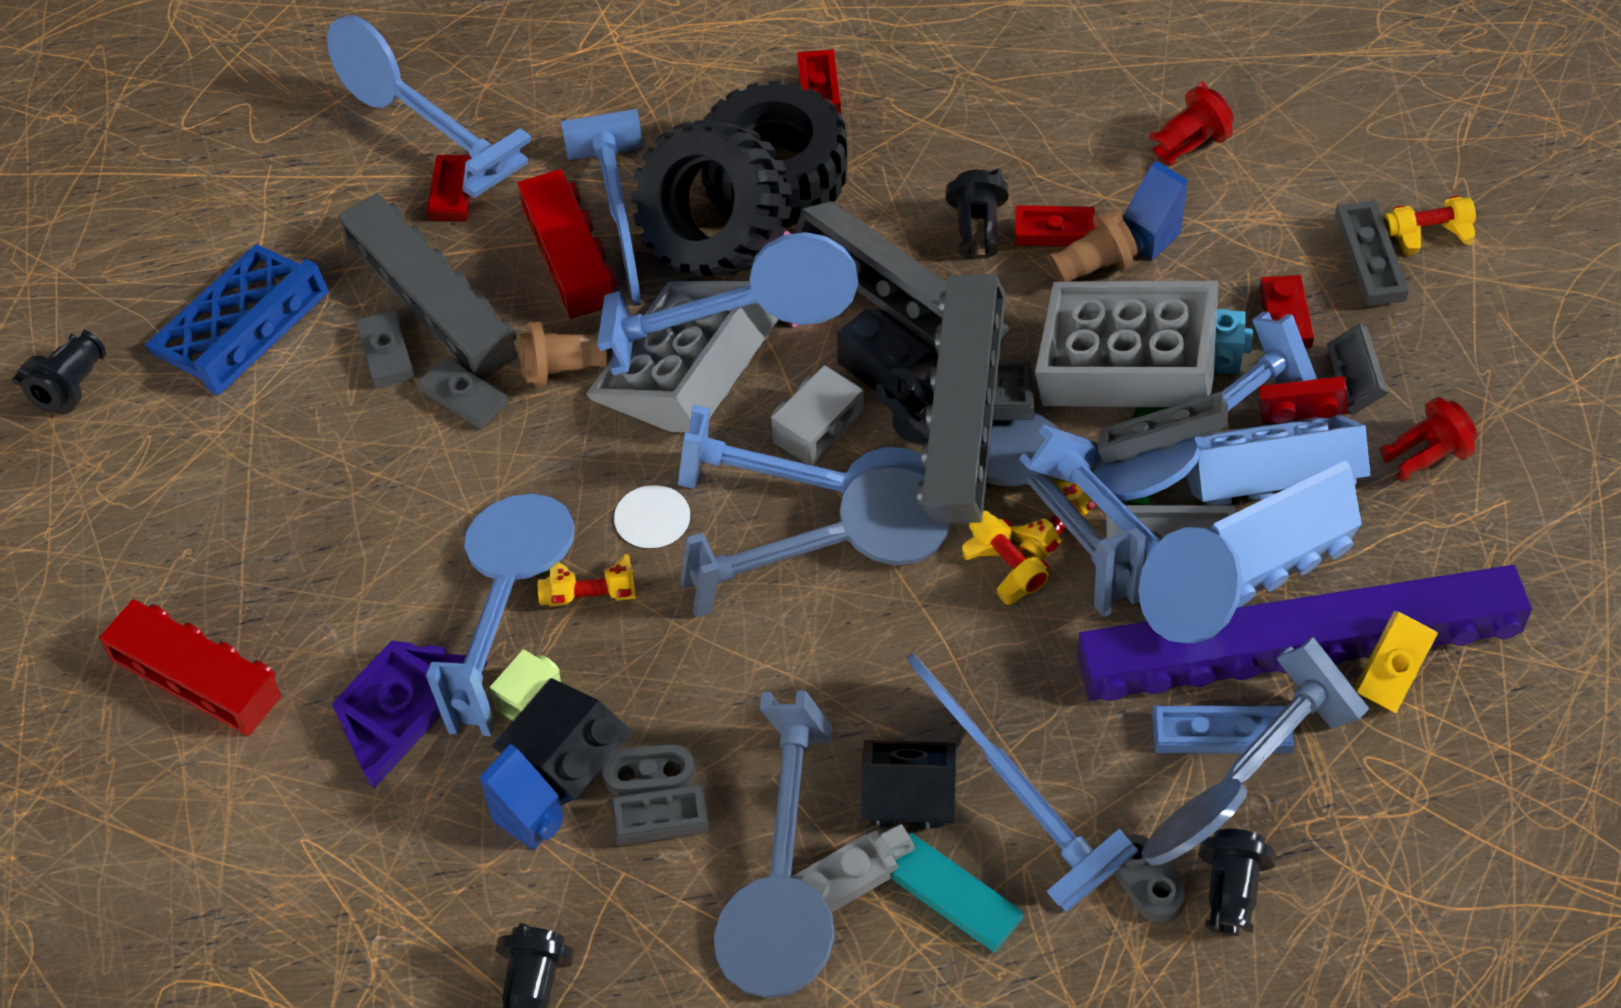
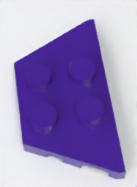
M391 640L332 703L335 714L371 787L375 788L441 716L426 678L431 662L464 664L466 655L447 653L446 647L431 645L417 647L412 643ZM486 659L484 668L488 665L487 659Z

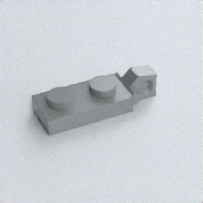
M902 824L881 835L876 830L868 835L865 834L793 875L792 878L801 879L818 891L832 913L891 879L889 874L898 868L895 861L915 850V846Z

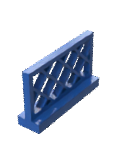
M255 244L151 338L145 346L150 354L203 380L207 390L219 396L326 296L329 291L316 263L305 259L299 264ZM259 260L267 263V268L248 272ZM286 276L279 284L275 285V278ZM267 280V287L248 291V284ZM240 286V293L221 297V294L227 289ZM259 301L252 309L248 310V303ZM239 305V312L220 316L221 309ZM212 311L211 319L193 322L198 315ZM232 326L226 333L220 336L221 328ZM211 331V338L192 342L194 334ZM184 337V344L169 348L165 347L172 339ZM204 352L199 358L192 361V354Z

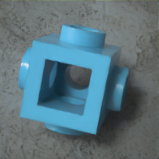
M1217 310L1214 373L1239 375L1243 353H1251L1253 330L1245 328L1244 311Z

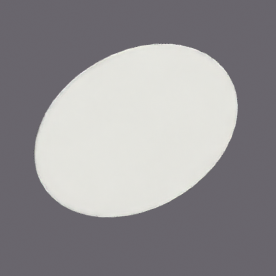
M661 485L643 486L629 492L621 499L614 514L615 527L620 536L628 543L641 548H659L673 543L683 535L690 522V508L685 498L674 489Z

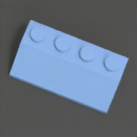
M1335 415L1327 419L1318 417L1288 423H1276L1217 432L1207 437H1200L1198 435L1194 438L1201 453L1197 464L1186 475L1192 495L1202 502H1206L1207 506L1228 505L1232 503V497L1245 495L1250 500L1266 499L1274 495L1273 491L1287 489L1345 460L1352 468L1355 485L1357 484L1356 478L1370 476L1366 425L1343 415Z
M1345 460L1212 525L1210 530L1228 540L1239 557L1243 583L1240 603L1237 607L1248 603L1258 591L1264 588L1268 592L1273 591L1285 583L1290 575L1296 572L1300 575H1305L1316 568L1322 559L1331 556L1332 559H1337L1353 546L1354 543L1351 539L1362 523L1352 468Z

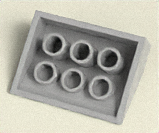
M668 281L644 315L751 284L750 281ZM753 303L648 333L647 337L633 341L629 372L613 375L610 370L611 359L586 394L592 401L666 431L689 433L693 405L710 408V419L721 401L728 395L730 388L739 375L749 365L757 349L769 336V332L778 321V318L764 311L759 303Z
M1218 281L1053 282L1035 370L1042 406L1173 407L1211 395L1214 377Z

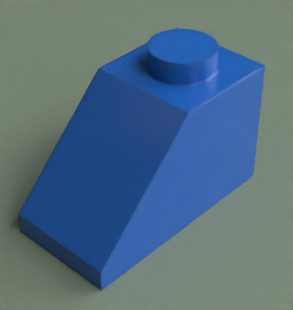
M1155 161L1149 168L1123 215V221L1128 226L1135 240L1137 253L1151 261L1181 234L1189 181L1158 161Z
M510 744L479 778L492 821L529 848L535 850L544 839L549 840L557 833L564 815L559 795L518 748Z

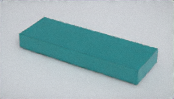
M910 832L909 836L915 846V850L895 861L898 868L889 874L891 880L990 951L996 953L1022 922L1024 912Z

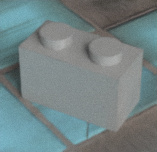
M824 365L814 376H808L801 383L798 392L787 402L780 403L774 410L771 417L773 443L805 464L813 466L864 415L863 389Z

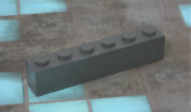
M377 192L338 215L345 242L463 368L483 380L517 359L514 345L517 336L511 324L506 319L500 321L494 314L487 299L483 295L477 297L472 292L464 275L459 271L454 273L449 268L442 252L437 248L432 250L426 244L422 232L417 226L413 225L410 227L405 222L403 214L393 202L388 204Z
M833 201L802 208L793 234L807 232L822 235L843 246L855 261L858 275L856 291L935 348V333L937 329L942 328L943 319L939 310V297L941 292H946L947 283ZM1004 323L1002 327L1001 346L1009 330V327Z
M997 274L947 276L946 292H941L939 297V310L943 319L942 328L937 329L935 333V349L938 354L937 366L932 367L930 374L931 388L934 391L933 404H928L926 409V423L930 432L929 440L923 443L921 452L922 464L925 468L924 481H920L917 487L918 505L923 507L932 523L982 522L1006 298L1005 291Z

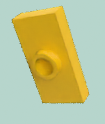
M1394 611L1354 690L1370 701L1391 712L1397 713L1438 632L1398 611Z

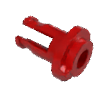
M1204 81L1186 93L1185 102L1187 107L1168 120L1160 131L1149 134V138L1152 141L1160 143L1152 149L1153 152L1167 166L1174 165L1178 157L1190 153L1209 138L1217 143H1223L1233 134L1232 123L1234 122V116L1231 108L1225 99L1217 91L1209 89Z
M1435 397L1425 404L1426 419L1402 433L1392 444H1384L1380 447L1381 457L1385 463H1388L1423 440L1429 445V447L1398 465L1399 472L1395 474L1397 480L1405 482L1413 472L1426 469L1450 453L1461 460H1465L1475 453L1474 441L1478 435L1476 427L1468 413L1456 401L1451 400L1448 402L1441 397Z

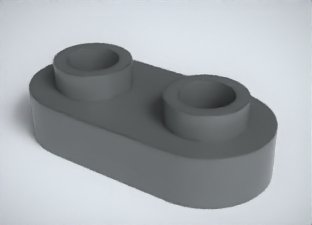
M669 744L617 750L602 767V774L607 790L618 797L690 786L695 777L693 757L686 748ZM669 770H677L680 772L678 775L673 777H668L665 775V773ZM624 774H632L634 776L629 781H621L619 779Z
M1138 834L1125 835L1141 854L1148 838ZM1144 857L1138 860L1130 858L1113 873L1145 919L1154 923H1167L1174 920L1180 914L1185 892L1181 882L1167 862L1162 865L1150 866ZM1163 889L1169 896L1165 898L1157 897L1154 895L1153 890Z

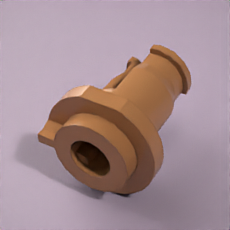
M1119 210L1112 213L1102 211L1094 215V230L1086 233L1085 237L1071 243L1063 251L1057 254H1050L1047 261L1057 282H1070L1111 265H1114L1121 273L1133 268V256L1137 255V246Z
M529 322L527 333H520L518 339L519 360L523 378H526L527 383L532 382L534 388L546 387L548 374H558L560 371L579 370L597 365L606 367V350L600 351L597 346L599 331L589 335L577 333L561 335L556 333L544 334L540 322Z

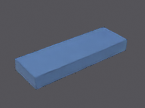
M1153 706L1154 752L1243 754L1287 706ZM1293 731L1272 754L1293 753Z

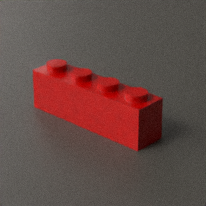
M562 168L517 182L523 212L569 319L603 309L605 295L613 293V289L619 287L613 266L611 264L605 266L603 262L606 259L600 237L593 238L590 233L593 231V225L587 209L580 210L578 206L581 204V199L575 182L568 183Z
M132 599L99 636L112 662L248 737L281 698L274 679L276 675L269 666L259 660H254L252 663L242 658L238 651L226 642L219 641L216 644L207 639L203 632L191 623L179 624L172 620L165 610L155 604H151L148 607Z

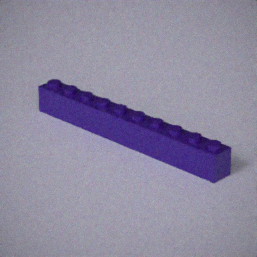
M1514 564L1237 607L1230 622L1213 638L1196 644L1168 641L1153 631L1148 621L1079 632L1077 659L1088 700L1103 699L1114 701L1125 695L1147 692L1158 694L1173 687L1186 685L1202 687L1211 684L1213 681L1224 679L1247 680L1262 673L1275 671L1287 673L1276 660V657L1286 647L1299 648L1311 637L1315 638L1335 665L1341 664L1345 660L1364 657L1369 659L1394 611H1398L1438 632L1431 646L1432 648L1447 644L1463 646L1475 640L1491 637L1499 639L1514 637L1519 633H1523L1532 607Z

